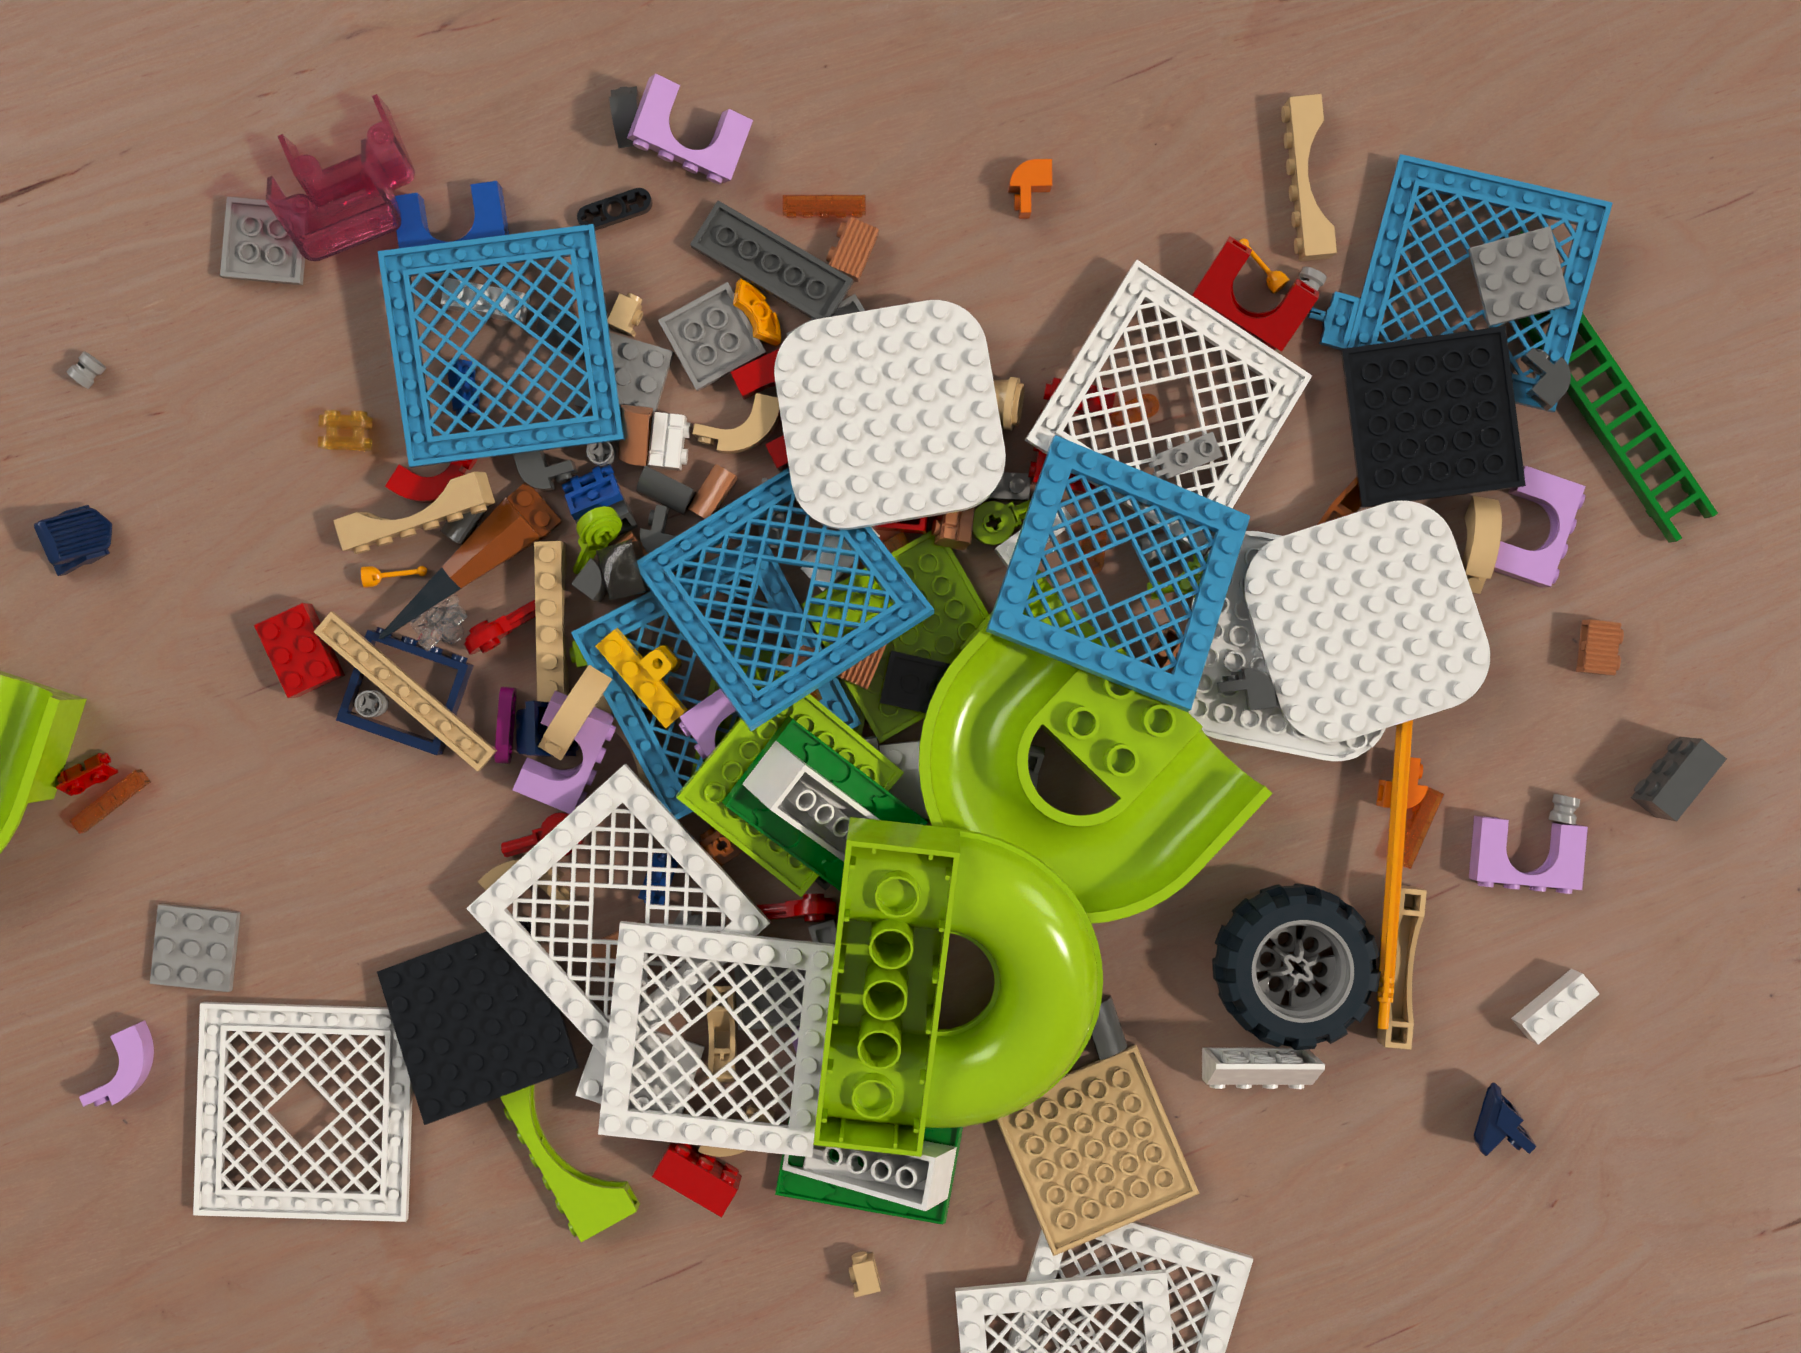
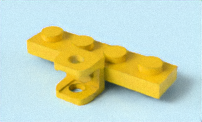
M617 627L595 646L665 729L688 710L662 680L678 663V658L667 645L657 647L643 658Z

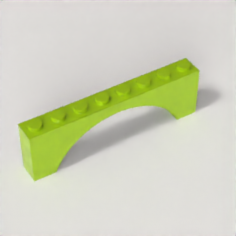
M535 1085L500 1097L505 1105L504 1113L509 1121L515 1123L518 1129L516 1133L520 1142L523 1145L526 1144L529 1148L531 1162L536 1168H540L544 1175L542 1177L543 1183L549 1191H553L556 1197V1206L560 1213H565L568 1218V1227L574 1237L578 1236L580 1242H583L637 1212L640 1203L628 1181H606L586 1175L568 1164L552 1148L537 1118L534 1100Z

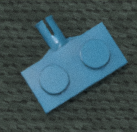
M1335 291L1332 295L1330 306L1326 311L1312 307L1308 318L1323 322V331L1319 344L1339 350L1347 348L1361 298Z

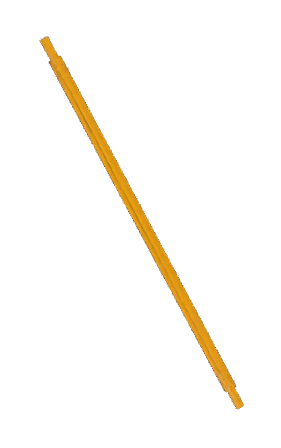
M1413 720L1396 725L1379 971H1381L1377 991V1001H1379L1377 1028L1379 1029L1389 1028L1390 1003H1393Z

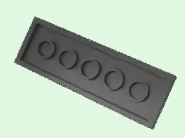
M719 200L690 244L694 250L813 320L832 317L854 283L853 279Z

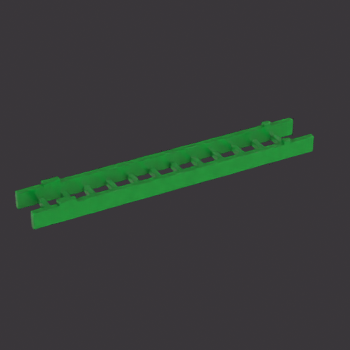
M1543 312L1534 316L1536 320H1539L1549 312ZM1582 312L1577 331L1585 341V344L1571 353L1569 363L1590 349L1600 363V366L1578 381L1571 374L1570 385L1566 392L1645 507L1648 516L1654 520L1668 543L1677 542L1682 537L1671 522V517L1692 503L1696 505L1704 519L1714 517L1718 512ZM1529 317L1518 319L1524 329L1532 325ZM1535 327L1527 332L1534 344L1542 341ZM1543 345L1537 347V349L1542 350ZM1605 371L1615 387L1591 403L1581 387ZM1620 393L1630 409L1606 425L1596 411V408ZM1635 415L1645 431L1623 446H1620L1610 431ZM1650 437L1659 453L1635 469L1625 453ZM1664 459L1674 475L1650 490L1640 474ZM1679 481L1682 485L1681 488L1689 496L1665 512L1655 496Z

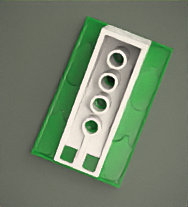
M789 715L765 745V748L761 750L748 767V770L744 772L734 785L731 792L722 801L727 808L840 892L850 817L926 825L928 823Z
M925 1127L922 1157L813 1145L812 1157L782 1154L775 1195L943 1225L947 1219L963 1127Z

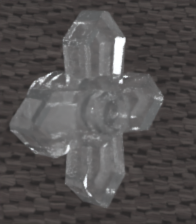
M455 593L410 622L412 629L419 634L417 637L419 644L426 651L433 648L440 640L454 644L463 636L464 628L461 622L467 618V614L458 604L460 600Z

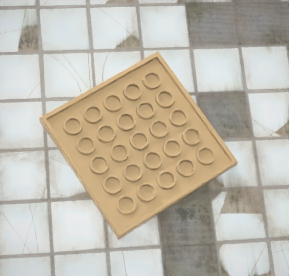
M1136 1044L1127 1047L1114 1056L1103 1060H1096L1068 1072L1052 1089L1036 1101L1014 1113L996 1119L1053 1256L1200 1194Z

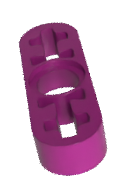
M515 687L500 688L495 749L497 750L495 753V763H511L517 699Z

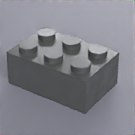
M1679 737L1674 739L1668 745V752L1662 759H1658L1652 765V772L1649 776L1636 785L1635 793L1631 798L1655 818L1677 822L1727 760V758L1701 738Z

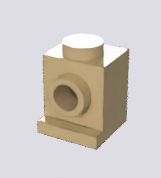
M619 293L608 317V325L634 338L636 332L633 326H638L643 316V311H641L643 299L631 293H628L627 296Z
M861 1251L851 1256L853 1264L852 1267H849L851 1282L856 1283L854 1284L855 1298L880 1292L881 1282L873 1252L867 1254L866 1251Z

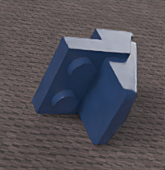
M89 505L66 510L57 516L42 519L34 524V529L45 554L53 565L57 576L67 575L83 565L92 564L110 554L108 548L111 545L112 523L96 509L90 508Z
M527 701L525 702L526 709H520L516 712V745L519 754L554 757L538 747L548 726L541 724L549 702ZM575 740L564 757L576 756V751L580 746Z
M1494 1082L1491 1083L1486 1091L1474 1132L1475 1144L1480 1152L1487 1156L1507 1136L1509 1143L1518 1151L1523 1148L1530 1154L1537 1146L1528 1131L1520 1125L1524 1120L1516 1107L1501 1094V1088Z

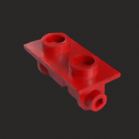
M98 753L84 761L86 770L83 771L82 765L77 764L62 771L60 776L57 777L60 784L56 786V789L70 796L78 795L97 783L107 781L109 777L119 772L108 765L111 762L108 753Z

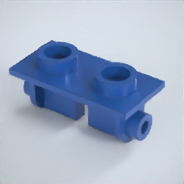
M458 359L453 367L465 374L471 367L472 361ZM450 369L447 373L449 387L455 388L461 377ZM475 370L468 377L474 383L476 376ZM465 381L457 393L469 401L477 389ZM454 396L452 399V409L456 411V416H458L465 404ZM479 396L477 397V399L474 401V403H473L472 405L475 406L477 409L480 410V408H479V403H480ZM469 408L468 411L465 413V415H467V413L477 414L471 408Z
M654 853L652 867H666L667 853ZM671 856V868H677L678 862ZM652 871L651 885L666 886V872ZM671 872L670 885L672 883L675 872ZM647 874L645 876L643 885H647ZM641 890L638 898L645 900L644 903H646V890ZM651 890L650 904L664 905L665 891Z

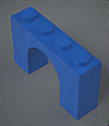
M498 181L471 184L475 212L474 223L470 231L456 241L509 235L501 185ZM418 193L391 196L399 248L446 243L445 241L435 239L431 235L427 223L424 199Z

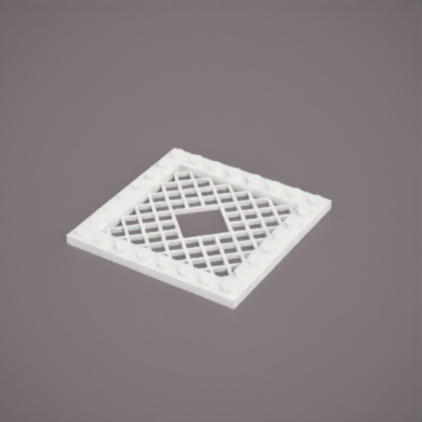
M1136 260L1025 441L1047 454L1052 438L1055 435L1088 449L1090 448L1078 440L1090 437L1093 451L1100 454L1112 452L1114 460L1119 461L1117 450L1130 448L1133 462L1126 464L1140 470V464L1158 460L1153 442L1166 439L1167 448L1171 449L1173 448L1171 438L1184 436L1186 443L1190 441L1189 434L1201 432L1203 436L1207 434L1206 430L1219 428L1222 442H1219L1218 446H1223L1226 460L1216 463L1210 461L1207 465L1198 466L1181 474L1192 472L1195 487L1187 488V490L1191 492L1196 491L1197 494L1203 496L1201 489L1212 487L1206 498L1233 508L1312 375L1148 266ZM1143 300L1149 302L1148 304L1140 305ZM1154 307L1157 321L1144 324L1141 310ZM1160 310L1171 318L1162 320ZM1137 313L1139 325L1127 327L1134 314ZM1176 322L1179 336L1166 338L1163 324ZM1158 325L1161 340L1148 342L1145 328ZM1182 325L1193 331V333L1184 334ZM1140 329L1143 343L1130 346L1127 332ZM1123 334L1125 347L1113 350ZM1198 336L1201 350L1188 353L1185 339ZM1204 339L1215 347L1206 349ZM1180 340L1183 354L1170 356L1168 342ZM1162 344L1165 358L1152 360L1149 346ZM1145 348L1148 362L1135 364L1132 350ZM1127 351L1130 366L1117 368L1114 354ZM1220 351L1223 365L1210 367L1207 353ZM1202 354L1205 369L1193 371L1190 357ZM1226 354L1237 360V362L1228 363ZM1109 357L1112 370L1099 372ZM1184 358L1187 373L1175 375L1172 361ZM1167 362L1170 376L1157 379L1154 365ZM1242 365L1245 379L1232 382L1229 368ZM1149 366L1152 380L1139 383L1136 369ZM1248 368L1259 376L1250 378ZM1224 369L1227 383L1214 385L1212 371ZM1131 370L1134 384L1121 387L1118 373ZM1206 373L1209 387L1197 389L1194 375ZM1113 374L1116 388L1103 391L1100 376ZM1189 377L1200 428L1152 438L1140 387ZM1095 379L1098 392L1086 394ZM1263 379L1266 394L1254 396L1251 382ZM1246 383L1249 397L1236 400L1234 386ZM1228 387L1231 401L1219 404L1216 390ZM1135 388L1138 403L1125 405L1122 391ZM1211 391L1214 405L1201 408L1198 394ZM1117 392L1120 407L1107 409L1104 395ZM1099 396L1102 411L1089 413L1086 399ZM1266 398L1258 411L1255 400ZM1080 402H1082L1084 415L1072 417ZM1250 402L1253 416L1241 418L1238 404ZM1233 406L1236 420L1223 422L1220 408ZM1139 407L1142 421L1130 424L1126 409ZM1215 409L1218 424L1205 426L1202 412ZM1122 411L1125 425L1112 428L1108 413ZM1104 415L1107 429L1094 432L1090 417ZM1086 419L1089 433L1076 436L1072 421ZM1252 420L1244 434L1242 422ZM1067 423L1070 435L1063 431ZM1237 424L1240 438L1227 441L1224 426ZM1144 425L1147 439L1134 442L1131 428ZM1126 429L1129 443L1116 446L1113 432ZM1108 433L1111 447L1098 450L1095 436ZM1239 442L1231 455L1228 445ZM1148 444L1151 458L1138 461L1135 446ZM1225 465L1217 478L1215 467ZM1158 466L1153 467L1154 473L1159 471ZM1210 468L1213 483L1200 485L1197 471ZM1181 474L1174 476L1176 485L1182 487L1179 476ZM1162 475V476H1159L1158 478L1164 479L1165 476ZM1087 480L1088 482H1090L1091 484L1095 485L1096 487H1100V486H1101V485H1098V484H1096V483H1094V482H1091V481ZM1112 490L1116 500L1125 497V495ZM1130 500L1122 503L1135 511ZM1137 501L1141 510L1150 507L1147 504ZM1154 510L1143 514L1153 524L1160 523ZM1161 511L1165 520L1175 517L1169 513ZM1178 520L1168 524L1174 537L1184 533ZM1185 521L1189 530L1199 527L1198 525ZM1202 530L1192 534L1198 547L1209 543ZM1210 531L1212 537L1214 538L1215 532ZM1187 537L1180 539L1181 542L1191 547ZM1208 548L1200 551L1201 554H1205Z
M624 764L466 908L605 1059L610 1022L608 1005L609 1001H612V996H609V982H614V977H610V963H616V959L610 958L611 945H618V940L592 939L594 887L646 890L645 924L757 936L771 922L627 764ZM622 803H624V805H625L628 809H620V808H617V807H618L619 805H621ZM612 813L611 827L597 826ZM616 813L631 814L630 828L616 827ZM635 816L647 829L635 828ZM592 831L591 845L578 844ZM596 831H611L610 846L596 845ZM615 832H630L629 847L615 846ZM634 833H649L648 848L634 847ZM653 836L664 848H653ZM572 849V863L558 862ZM577 849H591V864L576 863ZM596 850H610V865L595 864ZM615 851H629V865H614ZM634 852H648V866H633ZM653 852L667 853L666 867H652ZM671 856L682 868H671ZM552 867V880H538ZM557 867H571V881H557ZM576 868H590V882H576ZM595 869H609V883H594ZM614 869L628 870V884H613ZM633 870L647 871V885L632 884ZM652 871L666 872V886L651 885ZM671 872L685 873V887L670 886ZM689 875L701 888L689 887ZM533 885L532 898H518ZM552 885L551 899H537V886ZM556 885L571 886L570 900L556 899ZM575 886L590 887L589 901L575 900ZM651 890L665 891V905L650 904ZM670 891L684 892V906L669 905ZM689 892L703 893V907L688 906ZM709 896L718 907H707V897ZM518 902L532 903V917L517 916ZM512 903L513 915L507 909V907ZM537 903L551 904V918L536 917ZM556 904L570 905L569 919L555 918ZM575 905L589 906L588 920L574 919ZM650 909L665 910L664 923H650ZM669 910H684L683 924H669ZM688 911H703L702 925H687ZM707 912H722L721 926H706ZM727 915L731 922L725 926V919ZM519 921L531 922V934ZM536 922L550 923V937L536 936ZM555 923L569 924V938L555 937ZM574 924L588 925V938H573ZM537 941H550L549 954ZM554 942H569L568 956H554ZM573 943H587V957H573ZM592 944H606V958L592 957ZM645 953L644 961L648 958V953ZM691 958L697 966L707 960ZM686 959L676 965L680 967L677 972L682 978L694 970ZM652 960L647 964L662 966V971L667 967L663 961ZM556 961H568L567 973ZM572 961L587 962L586 976L572 975ZM718 961L721 966L727 963L725 961ZM591 962L606 963L605 977L591 976ZM710 962L701 971L709 979L718 969L713 962ZM644 968L642 979L643 986L651 980L647 979L648 973ZM696 973L686 983L695 991L704 981ZM666 974L662 976V980L660 979L668 990L679 982L673 974L668 979H666ZM573 980L586 981V993ZM591 981L605 982L604 995H590ZM682 985L671 993L679 1004L690 996ZM658 987L649 997L654 1002L664 992ZM640 997L639 1013L649 1006L643 997ZM668 997L657 1004V1007L665 1016L676 1008ZM592 1000H604V1013ZM653 1009L642 1016L650 1028L661 1020ZM639 1021L636 1039L646 1032Z
M621 921L619 925L598 1135L812 1157L835 944ZM645 953H652V955L644 961ZM664 955L679 956V958L670 963ZM659 956L667 967L658 975H655L647 964ZM691 958L707 960L697 966ZM686 959L694 970L682 978L674 967ZM718 961L734 963L724 969ZM710 962H713L721 973L709 981L701 969ZM739 964L748 976L736 984L728 972ZM745 964L760 966L751 972ZM766 967L774 979L763 987L755 975ZM772 967L787 969L778 975ZM643 968L652 978L644 986H642ZM793 970L801 982L790 990L782 981V978ZM799 970H806L805 978ZM668 971H671L679 982L668 990L660 981V978ZM697 973L706 985L695 993L686 981ZM724 976L733 988L724 995H721L713 984ZM751 979L759 991L748 999L740 987ZM778 982L786 994L775 1002L767 990ZM653 983H656L664 994L653 1002L644 990ZM682 985L691 997L680 1005L671 993ZM804 985L801 1004L793 993ZM709 988L718 999L709 1007H706L698 996ZM736 991L744 1000V1003L733 1010L725 999ZM763 994L771 1003V1006L760 1013L752 1002ZM642 995L649 1006L639 1013L640 997ZM666 997L676 1007L667 1016L657 1007V1004ZM790 997L798 1008L787 1016L778 1005ZM695 1000L703 1011L692 1019L683 1008ZM722 1003L754 1043L713 1075L680 1034L718 1004ZM746 1006H749L757 1017L745 1025L737 1013ZM775 1008L783 1020L772 1028L764 1016ZM651 1009L661 1018L652 1028L642 1018ZM680 1012L688 1023L677 1031L669 1019ZM801 1012L798 1030L791 1019ZM760 1020L768 1032L757 1039L749 1028ZM639 1021L646 1032L636 1039ZM665 1023L673 1035L662 1042L654 1031ZM787 1023L795 1035L784 1043L776 1031ZM650 1035L658 1044V1047L647 1054L639 1043ZM772 1035L781 1046L769 1054L761 1043ZM675 1038L685 1048L676 1057L666 1047ZM798 1038L797 1054L795 1056L788 1048V1045ZM636 1047L644 1058L633 1066ZM755 1047H758L765 1056L757 1065H754L746 1056ZM662 1049L671 1061L662 1068H659L651 1057ZM784 1049L792 1061L781 1069L773 1057ZM689 1052L697 1064L686 1072L678 1060ZM742 1058L751 1069L739 1077L731 1066ZM647 1061L655 1070V1073L647 1080H644L636 1069ZM769 1061L777 1070V1073L766 1080L758 1069ZM674 1064L682 1076L671 1083L663 1072ZM795 1065L794 1081L792 1082L785 1072ZM701 1067L709 1079L698 1086L690 1075ZM728 1070L736 1081L725 1089L716 1078ZM632 1073L641 1083L633 1091H631ZM755 1073L763 1084L752 1092L743 1081ZM660 1076L668 1087L657 1095L649 1086V1083ZM779 1076H782L789 1087L778 1095L770 1084ZM684 1079L695 1089L686 1097H683L675 1088ZM713 1082L721 1093L710 1101L702 1089ZM740 1085L748 1096L739 1103H736L729 1092ZM766 1087L774 1096V1099L763 1106L755 1095ZM645 1088L653 1099L642 1107L634 1095ZM671 1090L679 1099V1102L671 1109H668L660 1098ZM792 1091L790 1109L782 1098ZM698 1093L706 1105L695 1112L687 1101ZM725 1096L733 1107L722 1115L714 1104ZM752 1099L760 1110L749 1118L740 1107ZM630 1100L636 1106L637 1109L629 1108ZM657 1102L663 1111L646 1109ZM778 1102L787 1113L775 1121L767 1110ZM683 1105L690 1114L673 1112ZM710 1108L717 1117L700 1115ZM737 1111L744 1120L728 1119L727 1117ZM764 1114L771 1123L756 1122L754 1120ZM790 1116L789 1125L780 1124Z
M232 1002L200 1003L193 1215L406 1222L408 1220L413 1087L388 1007ZM229 1031H236V1032L229 1038ZM245 1031L262 1033L253 1041ZM271 1032L289 1034L279 1041ZM298 1033H312L315 1035L306 1043ZM239 1034L249 1044L241 1053L230 1044ZM325 1034L343 1035L332 1043ZM265 1035L276 1045L267 1054L257 1045ZM351 1035L369 1036L359 1044ZM292 1036L302 1045L294 1055L283 1045ZM378 1036H385V1043ZM318 1037L329 1047L320 1056L309 1046ZM345 1037L355 1047L347 1057L336 1047ZM371 1039L382 1048L373 1058L363 1048ZM251 1048L262 1058L253 1067L243 1058ZM278 1049L288 1058L280 1068L269 1058ZM304 1050L315 1059L306 1069L296 1059ZM331 1050L341 1059V1062L333 1070L322 1060ZM230 1051L235 1059L228 1064V1054ZM358 1051L368 1061L360 1070L349 1061ZM385 1052L383 1070L376 1060ZM237 1061L248 1070L240 1080L229 1070ZM264 1062L275 1072L266 1081L256 1071ZM291 1062L301 1072L293 1081L282 1072ZM316 1064H319L328 1073L319 1083L309 1073ZM344 1064L355 1074L346 1083L335 1073ZM370 1065L381 1075L373 1084L362 1075ZM250 1075L261 1084L253 1093L242 1084ZM277 1075L288 1085L280 1094H277L269 1085ZM305 1076L340 1114L310 1143L302 1148L269 1113L268 1109ZM330 1077L341 1087L332 1096L321 1086ZM229 1078L234 1085L227 1091ZM356 1078L367 1087L359 1097L348 1087ZM384 1079V1090L382 1096L376 1090L375 1086L381 1080ZM237 1087L247 1097L239 1106L229 1097ZM263 1088L274 1098L266 1107L255 1098ZM343 1090L353 1100L345 1110L334 1100ZM370 1091L380 1101L372 1110L361 1101ZM249 1101L260 1110L252 1120L241 1110ZM227 1104L234 1110L229 1116H227ZM356 1104L367 1114L358 1123L347 1113ZM383 1105V1121L381 1122L374 1113ZM236 1114L246 1123L238 1133L227 1123ZM262 1115L273 1124L265 1133L254 1124ZM342 1117L353 1127L344 1136L333 1126ZM368 1118L379 1127L371 1137L360 1127ZM249 1127L259 1137L251 1146L241 1137ZM275 1128L286 1138L278 1147L267 1138ZM226 1130H227V1131L231 1134V1136L233 1137V1138H231L227 1143H226ZM328 1130L339 1139L331 1149L320 1139ZM355 1130L366 1141L357 1150L346 1140ZM381 1132L382 1149L373 1141ZM235 1140L246 1150L238 1159L227 1150ZM262 1141L272 1151L264 1160L253 1150ZM288 1142L299 1152L290 1161L280 1151ZM315 1142L325 1152L317 1162L306 1152ZM340 1144H343L352 1153L343 1163L333 1153ZM368 1144L378 1153V1156L370 1163L359 1153ZM248 1154L259 1164L250 1173L239 1163ZM274 1155L285 1164L277 1173L266 1164ZM301 1155L311 1164V1167L303 1175L293 1165ZM328 1156L338 1166L330 1175L319 1166ZM225 1157L232 1163L226 1170ZM354 1157L365 1167L357 1176L345 1166ZM380 1158L381 1176L372 1167ZM234 1167L245 1177L236 1186L226 1176ZM261 1167L271 1177L263 1187L253 1177ZM287 1168L298 1178L290 1187L279 1178ZM314 1169L325 1179L316 1188L305 1178ZM340 1170L351 1180L343 1189L332 1179ZM367 1170L377 1180L369 1190L358 1180ZM248 1180L255 1188L241 1186ZM275 1181L282 1189L267 1187ZM302 1182L307 1189L293 1188ZM328 1183L334 1190L320 1189ZM352 1184H355L361 1191L346 1190ZM380 1185V1192L373 1191Z
M1135 1221L1095 1238L1100 1241L1092 1246L1089 1241L1086 1242L1087 1248L1075 1255L1072 1249H1069L1068 1252L1071 1257L1061 1262L1064 1252L1053 1256L1041 1229L1026 1282L1056 1279L1057 1273L1060 1274L1061 1278H1066L1061 1268L1073 1261L1080 1272L1073 1277H1083L1098 1269L1102 1275H1106L1102 1267L1114 1260L1121 1270L1119 1273H1128L1138 1268L1146 1271L1144 1265L1157 1259L1161 1268L1167 1272V1279L1171 1285L1168 1288V1293L1175 1292L1180 1302L1170 1308V1314L1183 1308L1188 1317V1320L1177 1326L1171 1318L1172 1334L1175 1333L1181 1343L1173 1348L1174 1353L1183 1349L1186 1353H1190L1187 1347L1196 1342L1198 1344L1195 1353L1226 1352L1253 1263L1252 1256ZM1107 1244L1112 1256L1099 1262L1094 1250ZM1111 1244L1123 1247L1125 1249L1121 1250L1118 1253H1115ZM1136 1251L1150 1256L1141 1261ZM1132 1252L1137 1263L1124 1269L1119 1258ZM1090 1253L1096 1264L1083 1271L1077 1259ZM1161 1259L1173 1262L1175 1264L1171 1265L1168 1268H1165ZM1182 1266L1188 1278L1174 1284L1169 1273ZM1186 1266L1200 1271L1191 1276ZM1207 1274L1212 1286L1199 1292L1194 1280ZM1211 1274L1218 1276L1216 1283ZM1191 1283L1196 1294L1183 1301L1177 1289ZM1213 1292L1208 1308L1202 1297ZM1199 1299L1205 1310L1192 1317L1186 1306ZM1140 1301L1138 1304L1142 1308V1302ZM1056 1309V1310H1058L1062 1315H1064V1312L1062 1311V1309ZM1043 1310L1030 1312L1038 1317ZM1051 1311L1041 1320L1050 1329L1051 1327L1046 1318L1054 1314ZM1080 1312V1315L1069 1321L1075 1324L1085 1319L1086 1316ZM1023 1313L1015 1324L1025 1332L1034 1321ZM1206 1316L1200 1333L1195 1322ZM1088 1322L1087 1327L1090 1331L1085 1334L1089 1337H1094L1096 1333L1090 1322ZM1064 1323L1057 1330L1056 1334L1066 1328L1069 1330L1070 1334H1072L1074 1331L1066 1323ZM1192 1324L1197 1336L1184 1342L1179 1330ZM1039 1325L1029 1335L1038 1343L1048 1334L1045 1333L1038 1337L1041 1329ZM1011 1328L1007 1342L1014 1346L1022 1335ZM1078 1336L1073 1340L1070 1346L1072 1347L1076 1344L1081 1353L1083 1348L1080 1342L1085 1339H1083L1081 1336ZM1052 1337V1340L1057 1348L1052 1350L1050 1353H1056L1061 1348L1059 1342ZM1025 1339L1017 1350L1020 1353H1032L1035 1346ZM1098 1340L1096 1343L1103 1348L1100 1340ZM1145 1343L1141 1346L1137 1353L1140 1351L1146 1353ZM1007 1347L1005 1348L1004 1353L1009 1352V1349ZM1093 1349L1088 1353H1099V1351L1097 1349Z
M1165 1269L955 1288L961 1353H991L999 1341L1009 1349L1008 1353H1020L1017 1349L1025 1339L1036 1347L1032 1353H1039L1040 1351L1042 1353H1050L1044 1346L1052 1337L1062 1345L1056 1353H1063L1066 1349L1071 1353H1079L1070 1346L1078 1334L1088 1342L1081 1353H1088L1092 1347L1100 1353H1112L1119 1344L1129 1353H1137L1144 1343L1146 1353H1174L1168 1281ZM1140 1301H1141V1302H1142V1308H1141L1138 1304H1136L1135 1302H1140ZM1122 1303L1117 1310H1114L1109 1305ZM1128 1304L1139 1311L1131 1322L1120 1315ZM1084 1306H1095L1090 1313L1083 1308ZM1102 1306L1113 1314L1104 1325L1094 1317ZM1069 1308L1064 1315L1056 1309ZM1076 1308L1086 1316L1078 1327L1067 1319ZM1043 1310L1038 1317L1030 1312ZM1049 1311L1060 1318L1052 1329L1041 1321ZM1006 1313H1016L1011 1320L1004 1315ZM1023 1313L1034 1321L1025 1332L1015 1324ZM984 1315H990L989 1318L985 1321ZM997 1315L1007 1323L999 1334L988 1326ZM1142 1316L1144 1334L1135 1327ZM1116 1318L1127 1326L1119 1336H1116L1108 1329ZM1090 1320L1101 1328L1092 1339L1082 1331ZM1063 1323H1066L1074 1330L1066 1342L1056 1334ZM1037 1325L1048 1333L1040 1344L1029 1336ZM1011 1327L1022 1335L1014 1346L1003 1338ZM985 1330L995 1337L988 1348ZM1130 1330L1141 1337L1133 1349L1122 1341ZM1104 1332L1115 1340L1107 1351L1096 1343Z

